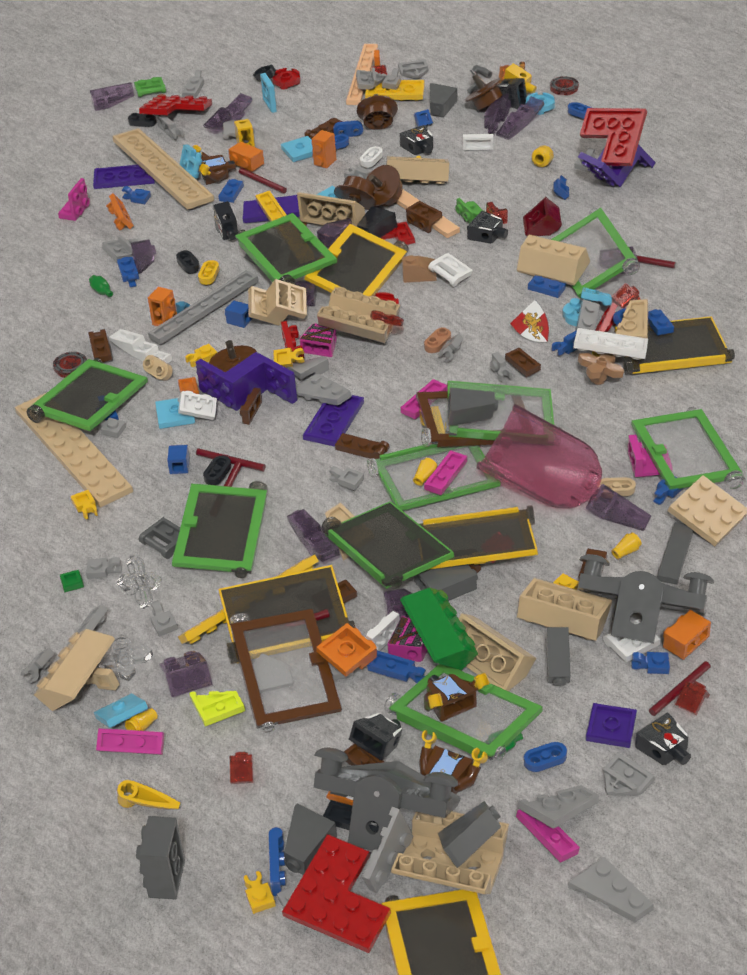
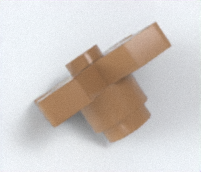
M579 353L578 362L580 365L587 367L586 374L592 383L601 385L607 380L608 376L612 378L623 377L624 370L620 365L614 364L615 356L613 354L605 353L596 357L589 353Z

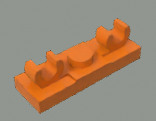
M112 193L109 196L111 202L106 207L111 214H115L118 217L113 222L119 230H122L125 225L131 229L134 225L123 202Z

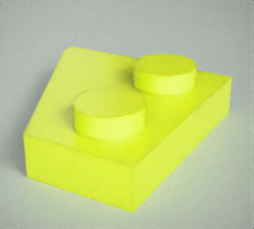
M209 691V695H197L196 692L189 693L190 699L205 727L245 711L244 704L237 691Z

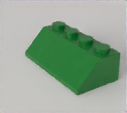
M429 587L400 599L434 663L463 670L478 655L474 647V641L468 636L465 631V625L460 622L457 617V611L449 603L448 595L444 591Z

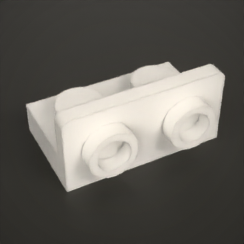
M181 391L178 397L179 414L214 420L217 398L207 394H195L192 391Z
M392 611L388 616L382 618L378 625L368 631L365 638L373 641L378 651L388 644L400 621L399 614Z

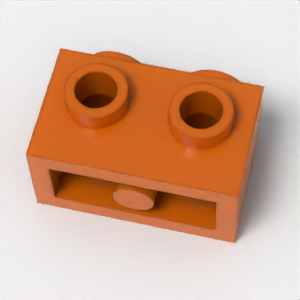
M321 130L311 141L314 165L327 169L336 161L334 133Z
M241 141L228 149L230 161L234 160L237 166L254 171L264 164L263 150Z
M158 286L148 297L152 325L154 326L161 325L177 314L173 290Z
M689 610L685 615H681L674 625L666 628L663 633V648L684 660L710 636L711 621Z

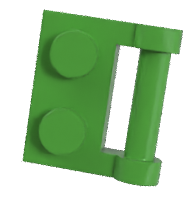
M153 77L148 80L141 79L134 82L138 98L143 97L142 95L158 92L166 93L162 77Z

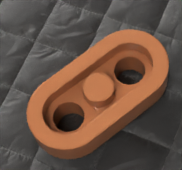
M444 327L435 330L424 341L425 351L428 353L439 352L451 338V331Z

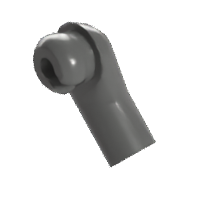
M475 65L471 69L476 74L480 73L487 78L492 76V72L484 67Z

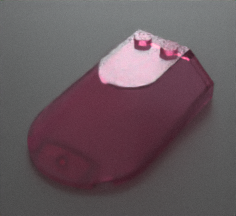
M514 404L503 429L482 461L478 462L476 467L532 498L555 508H573L584 504L594 496L602 479V468L598 456L587 443Z

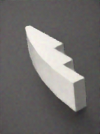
M120 329L109 337L112 343L141 361H144L148 355L156 356L166 363L173 360L171 354L159 351L156 344L146 342L143 335Z

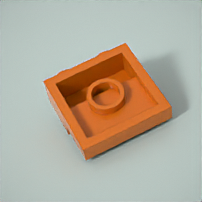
M348 623L316 647V652L345 677L358 667L362 670L377 658L375 643L367 640L357 628H353Z

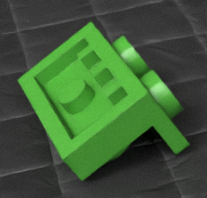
M461 198L456 199V212L468 223L483 211L474 201L465 203Z

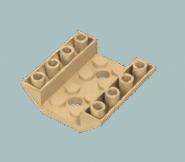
M335 287L330 295L329 306L321 307L317 313L318 324L321 326L385 343L393 330V324H395L400 305L394 301L381 300L376 296H366L361 292H351L343 287Z
M451 811L446 818L415 812L412 819L413 838L411 844L405 849L404 854L398 853L391 873L476 893L491 894L502 863L509 824L499 822L501 828L461 866L456 868L444 851L438 832L465 814ZM427 856L432 857L430 860L424 859ZM469 867H477L478 869L473 870V869H468V868H469Z

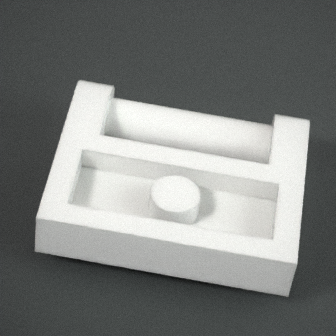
M449 253L435 259L428 266L430 271L438 273L448 280L449 284L453 287L471 276L473 271Z
M636 619L632 623L639 624L642 620ZM611 633L603 636L605 645L611 647L625 662L633 659L632 654L634 652L644 654L659 646L661 640L657 635H655L654 644L611 636Z

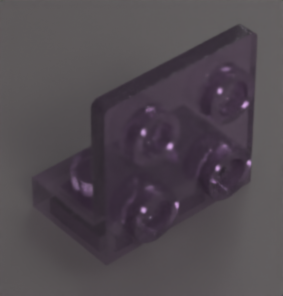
M189 651L184 653L182 657H169L159 664L166 677L171 697L213 685L207 662L200 652Z

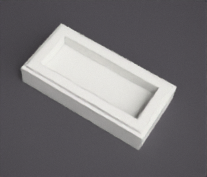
M463 134V150H494L493 134Z

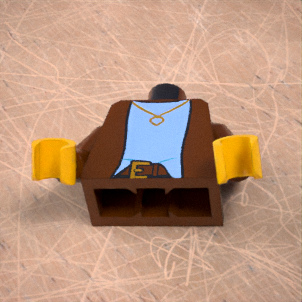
M193 145L192 148H194L196 152L201 151L200 146ZM202 152V164L199 166V171L206 185L228 179V171L236 169L234 160L226 162L223 155L208 156Z
M486 673L475 676L471 682L460 679L454 674H449L442 678L432 675L428 679L427 693L424 695V709L428 712L433 710L442 722L477 707L476 691L490 684Z
M424 730L422 739L425 741V746H422L419 759L420 774L424 776L432 772L450 774L458 781V785L451 788V792L455 794L473 786L481 769L480 764L485 763L488 759L487 753L483 752L481 758H478L480 749L475 748L472 751L473 759L436 745L431 748V744L436 742L437 736L433 732L432 739L426 740L427 731Z

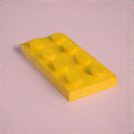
M401 80L396 90L382 88L381 82L373 89H366L365 98L378 94L399 101L423 100L425 80Z

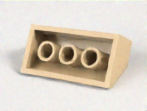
M387 156L386 165L395 167L400 174V179H405L404 182L420 180V183L435 181L437 184H445V181L449 179L448 159Z
M302 192L297 193L301 222L346 229L349 224L357 227L365 215L364 207L356 201Z
M528 235L520 248L517 272L532 276H542L575 286L589 265L590 259L585 247Z
M534 578L519 597L517 618L524 619L526 622L538 623L545 627H569V634H575L587 640L596 641L603 631L612 600Z
M461 613L459 620L465 625V631L474 641V647L478 652V655L466 667L477 675L486 673L489 683L507 691L511 690L528 675L536 657L475 616Z
M85 629L80 633L75 632L68 640L70 642L68 647H64L58 654L60 657L58 661H55L48 668L49 674L38 682V689L34 696L51 711L74 700L115 638L89 629Z

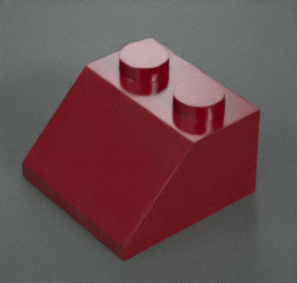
M547 197L542 199L523 216L525 235L527 237L528 235L550 236L562 226L559 207Z

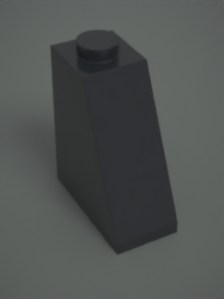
M372 206L358 223L357 227L380 238L398 227L395 212ZM359 236L360 240L372 243L371 241Z

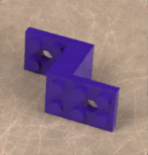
M639 144L632 166H607L601 161L604 149L598 159L583 152H580L578 156L582 161L581 164L587 167L588 171L594 174L595 178L600 181L604 179L607 184L613 187L614 185L622 186L637 161L644 167L650 166L652 168L656 163Z
M255 352L226 373L202 359L196 361L199 389L203 393L217 398L218 401L235 411H238L245 404L248 394L252 392L254 387L261 388V394L268 390L291 404L297 401L295 373L258 352Z

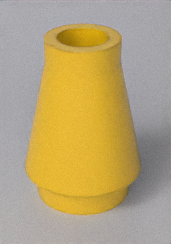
M431 458L421 460L413 482L418 486H422L437 468V463Z
M627 533L611 552L619 560L639 550L642 542L635 533Z
M150 708L127 719L125 728L126 730L145 731L158 718V715L154 709Z

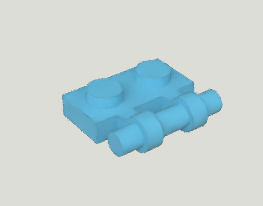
M183 145L179 165L197 180L199 178V166L202 164V153L196 152L190 145Z
M583 287L581 298L591 302L601 301L604 306H609L612 303V296L610 294Z

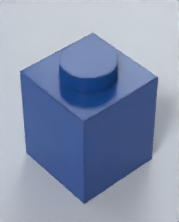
M233 300L225 309L227 324L245 328L253 319L249 317L248 304Z
M170 445L167 458L169 473H188L190 461L188 445Z

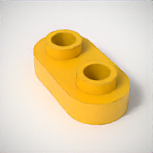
M209 260L203 263L198 273V279L201 284L210 285L215 281L219 272V263L217 261Z

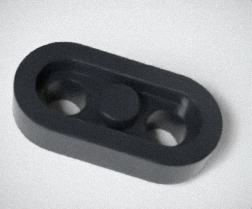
M273 65L263 66L257 69L253 76L256 80L261 81L260 75L266 73L270 79L275 75L276 69Z
M132 113L128 116L130 126L153 127L157 124L156 116L152 114Z
M183 250L176 254L177 263L185 272L193 274L200 269L199 260L192 252Z
M224 455L215 457L203 473L204 482L208 485L221 483L231 469L230 458Z

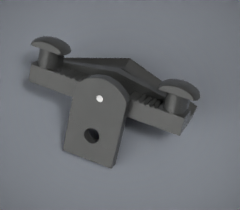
M593 554L583 555L579 559L582 562H586L584 574H580L578 589L586 593H598L601 597L618 599L611 636L654 644L661 606L680 611L689 609L706 615L707 595L705 594L707 583H715L706 574L699 572L685 574L683 578L690 580L689 589L685 591L661 583L656 576L646 571L632 572L625 577H601L603 565H610L607 559ZM632 614H641L642 621L639 624H633L630 621Z
M330 747L321 748L314 754V756L321 757L322 760L321 768L315 772L313 788L354 797L348 843L371 851L379 849L382 840L380 834L383 827L388 828L392 818L389 815L392 807L446 818L460 802L461 797L451 792V788L457 786L458 781L447 773L432 772L424 776L399 761L342 767V762L348 760L347 754L339 749ZM369 821H374L378 824V832H374L369 828Z

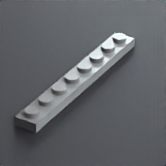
M245 270L148 332L149 338L161 345L257 283L258 276Z

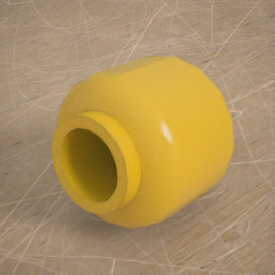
M546 145L539 146L532 153V161L538 167L547 166L554 157L552 149Z

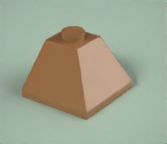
M413 255L402 257L403 282L437 281L436 272L428 269L429 264L435 259Z

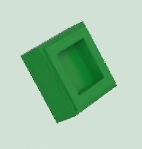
M79 569L60 574L64 593L84 588Z

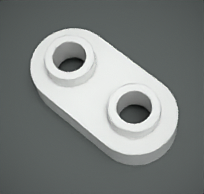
M370 147L360 157L361 166L364 168L374 166L383 156L382 148Z

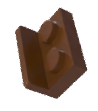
M421 201L406 208L407 222L427 233L431 232V224L442 218L441 211Z

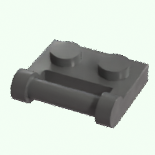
M162 517L143 531L138 540L144 545L148 544L159 551L164 558L169 559L175 551L180 527ZM156 536L168 545L164 546L151 537Z

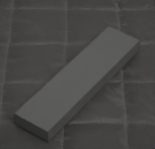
M674 523L657 575L661 582L678 584L694 532L684 523Z

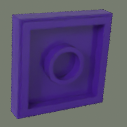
M593 703L586 741L630 748L637 710Z

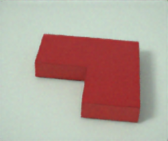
M407 222L397 223V228L380 237L383 240L396 238L399 246L415 243V237Z

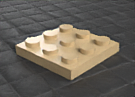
M702 475L670 505L668 512L715 547L747 516V507Z

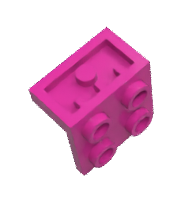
M81 178L68 193L69 200L59 211V219L76 221L89 206L90 200L87 195V185L84 178Z
M636 434L628 435V456L634 476L660 475L646 449L642 448L641 442H638ZM668 453L661 454L673 473Z

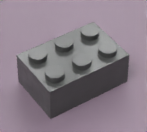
M148 816L147 823L142 826L141 830L142 843L136 849V859L140 860V874H143V887L147 889L148 898L176 900L185 865V856L177 818Z

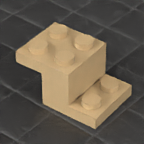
M275 279L267 290L251 286L248 289L249 317L275 325H280L288 314L304 319L307 316L306 288Z

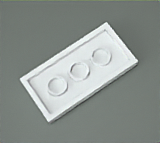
M577 328L573 348H577L580 351H595L598 354L610 353L617 357L629 356L639 360L646 357L648 339Z

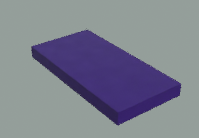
M139 165L94 169V189L155 184V180Z
M297 195L275 197L286 215L294 213L296 217H300ZM256 200L244 201L242 217L244 224L269 221Z
M352 395L340 405L323 403L303 433V440L335 447L342 433L347 432L364 404V397Z

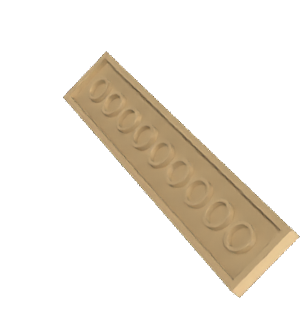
M139 128L113 136V142L186 209H193L196 206L214 201V195Z
M45 394L15 407L19 417L84 490H89L95 503L100 508L133 492L129 482L78 427L45 417L43 411L39 410L36 412L34 408H30L32 404ZM53 400L45 405L63 412Z

